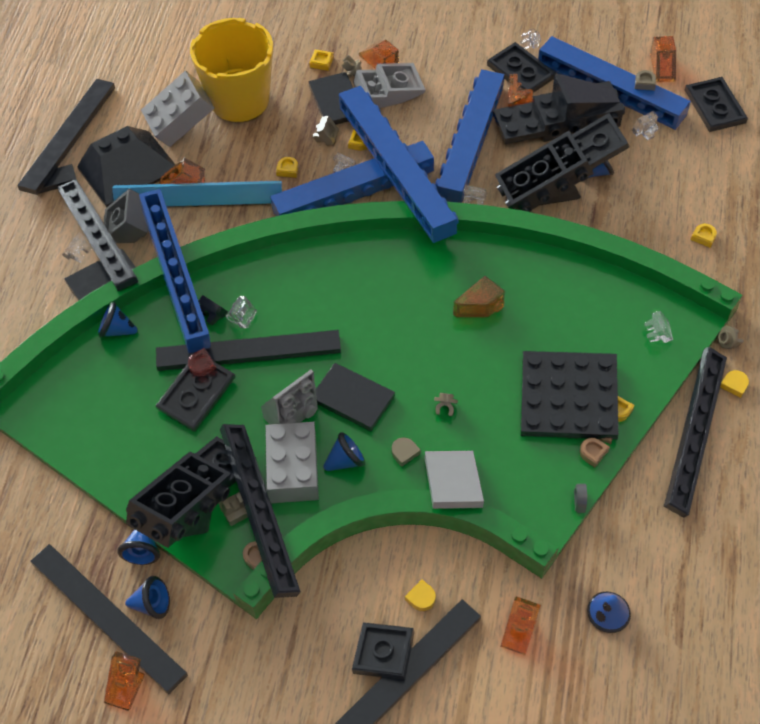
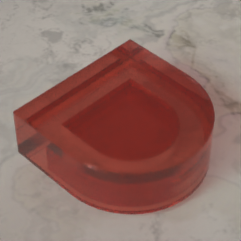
M205 348L192 354L188 359L189 370L195 376H205L216 370V366Z

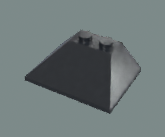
M126 126L91 143L77 166L82 176L106 208L114 202L112 190L114 185L155 184L179 172V168L149 131Z

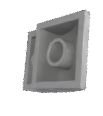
M414 63L377 64L375 70H357L354 78L355 87L362 86L364 91L370 94L372 102L375 105L377 104L379 108L403 103L425 93L424 85Z

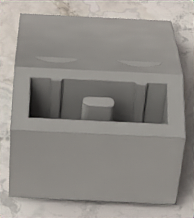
M309 370L261 406L263 418L270 425L300 423L305 418H310L315 414L318 406L314 372L312 370Z

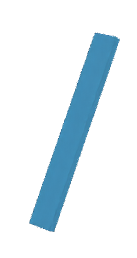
M282 181L114 185L112 190L115 201L128 189L139 194L161 189L166 206L270 204V196L282 192Z

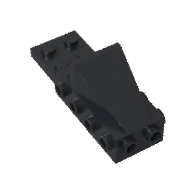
M555 74L552 93L533 96L530 103L493 110V117L504 144L540 137L543 142L556 139L568 131L572 135L610 113L617 126L620 127L622 116L625 114V107L623 103H620L617 90L613 88L610 81L596 84Z
M610 113L572 135L570 131L562 134L496 173L495 176L499 182L497 188L502 197L507 196L508 200L505 203L509 209L531 212L534 208L541 205L578 200L581 196L575 185L593 175L592 169L630 148Z
M216 436L197 453L188 452L131 498L126 507V525L167 548L174 542L180 541L183 537L207 533L213 509L219 502L227 499L230 493L229 487L236 482L223 439Z

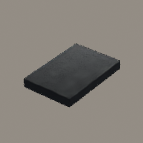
M516 42L487 60L488 67L497 73L505 74L504 79L527 97L554 80V75L556 74V72Z
M343 72L308 81L321 116H329L335 125L349 122L341 111L339 103V93L353 88L347 73Z
M723 77L685 86L686 94L709 132L747 123L748 117Z
M120 249L131 269L136 268L124 250ZM100 261L64 278L78 301L111 281Z
M196 352L156 404V409L195 432L233 382L235 374Z
M337 363L333 364L316 388L317 405L369 431L373 430L395 397L394 391Z

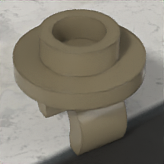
M349 55L343 59L342 67L347 70L348 77L355 76L356 71L362 69L360 66L362 62L359 59L354 61Z
M724 326L718 335L719 344L725 349L737 348L744 341L743 339H738L739 331L732 326Z
M440 393L439 397H434V401L440 402L436 406V414L440 415L441 407L447 406L449 408V416L453 415L454 408L451 403L458 404V400L453 399V394Z

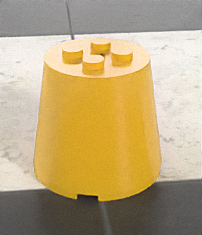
M226 18L204 26L199 30L200 34L191 41L190 55L202 87L214 106L213 112L218 117L231 122H243L258 117L267 108L270 98L273 41L270 33L259 23H248L244 18Z

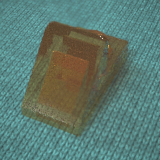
M510 74L508 107L532 102L533 90L521 89V83L517 82L518 74Z
M517 596L515 597L500 647L526 655L537 623L540 604Z
M117 651L112 655L104 700L105 704L126 711L131 709L145 675L139 672L140 658Z

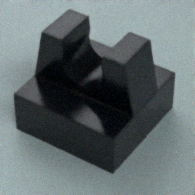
M204 295L198 301L203 317L209 313L206 322L214 325L220 318H224L228 313L227 310Z

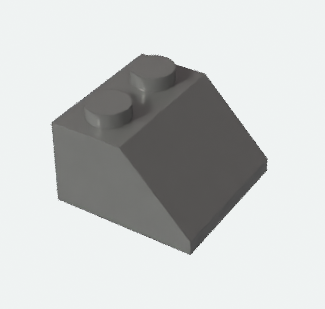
M128 189L105 208L103 223L115 243H135L140 238L145 237L149 231L142 211L139 193Z

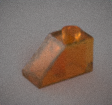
M653 37L650 58L656 82L676 81V46L674 37Z
M386 39L374 43L359 52V56L375 69L377 64L399 63V49Z
M184 157L160 178L159 184L205 183V168Z
M484 276L454 301L453 315L455 317H489L494 312L500 311L504 306L505 291Z

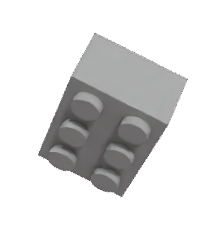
M184 71L142 108L141 111L154 136L171 147L214 109V106L201 83L187 71Z
M314 422L266 425L267 493L271 503L319 500Z

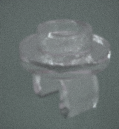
M530 29L522 34L524 40L520 41V44L524 49L530 46L533 49L538 48L541 42L539 32H536L535 29Z

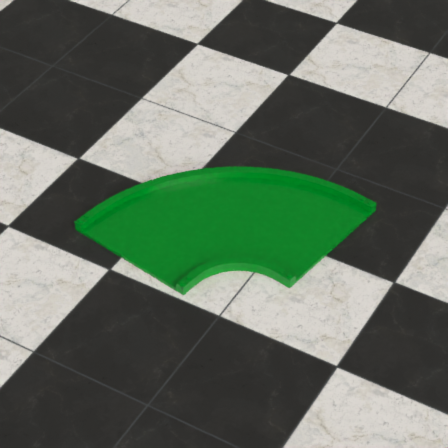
M404 201L368 202L304 210L227 229L181 246L180 249L198 301L204 295L228 311L226 316L220 318L214 325L206 322L209 313L205 315L204 320L209 332L210 342L339 330L341 353L220 365L234 373L235 379L195 432L156 409V404L183 370L157 371L156 348L186 345L158 257L132 269L138 283L117 291L112 281L94 290L33 333L0 362V431L126 523V507L129 500L188 452L197 453L216 436L223 439L220 432L223 424L245 425L267 490L266 425L270 424L263 418L261 406L309 370L314 372L316 389L333 364L337 363L394 391L395 397L372 431L317 405L318 409L312 417L301 421L314 422L319 500L271 503L294 573L296 574L307 562L323 550L353 535L387 526L425 525L457 531L476 538L502 552L542 579L701 361L703 350L712 346L721 329L733 317L743 295L677 260L633 241L567 220L522 210L447 202L449 209L456 213L459 220L457 234L435 243L431 241ZM111 302H115L117 307L137 327L138 331L136 334L107 336L103 338L98 336L101 321ZM523 351L617 354L618 396L635 406L626 420L618 422V440H612L611 444L603 442L610 449L596 467L584 461L580 455L581 444L586 438L521 436ZM440 393L453 394V399L458 400V404L451 403L454 408L453 415L449 416V408L447 406L441 407L440 415L436 414V406L440 402L434 401V397H439ZM340 432L347 434L361 451L365 459L363 467L326 471L323 468ZM404 437L411 439L420 448L421 454L401 467L392 456V444L395 440ZM425 451H473L484 499L483 508L433 509L424 458ZM237 482L229 487L230 493L227 498L240 492ZM576 484H586L587 507L585 513H576L574 488ZM219 503L212 511L209 531L207 533L183 537L180 541L174 542L169 548L155 541L158 548L256 620L274 599L263 562L261 561L253 570L245 563L243 558V550L246 545L256 541L249 519L246 518L230 526L219 507Z

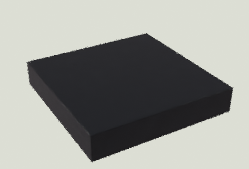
M363 622L352 665L353 674L405 680L415 633L414 628Z

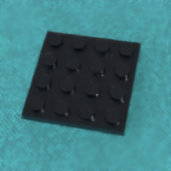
M523 351L521 436L586 439L611 438L612 440H618L617 354Z

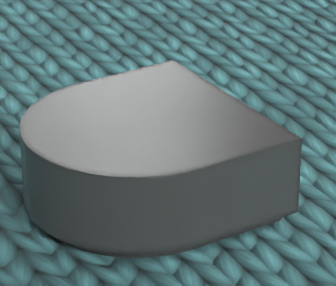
M586 484L575 485L574 502L576 513H585Z

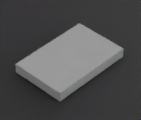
M425 451L424 458L433 509L483 508L484 499L473 451Z

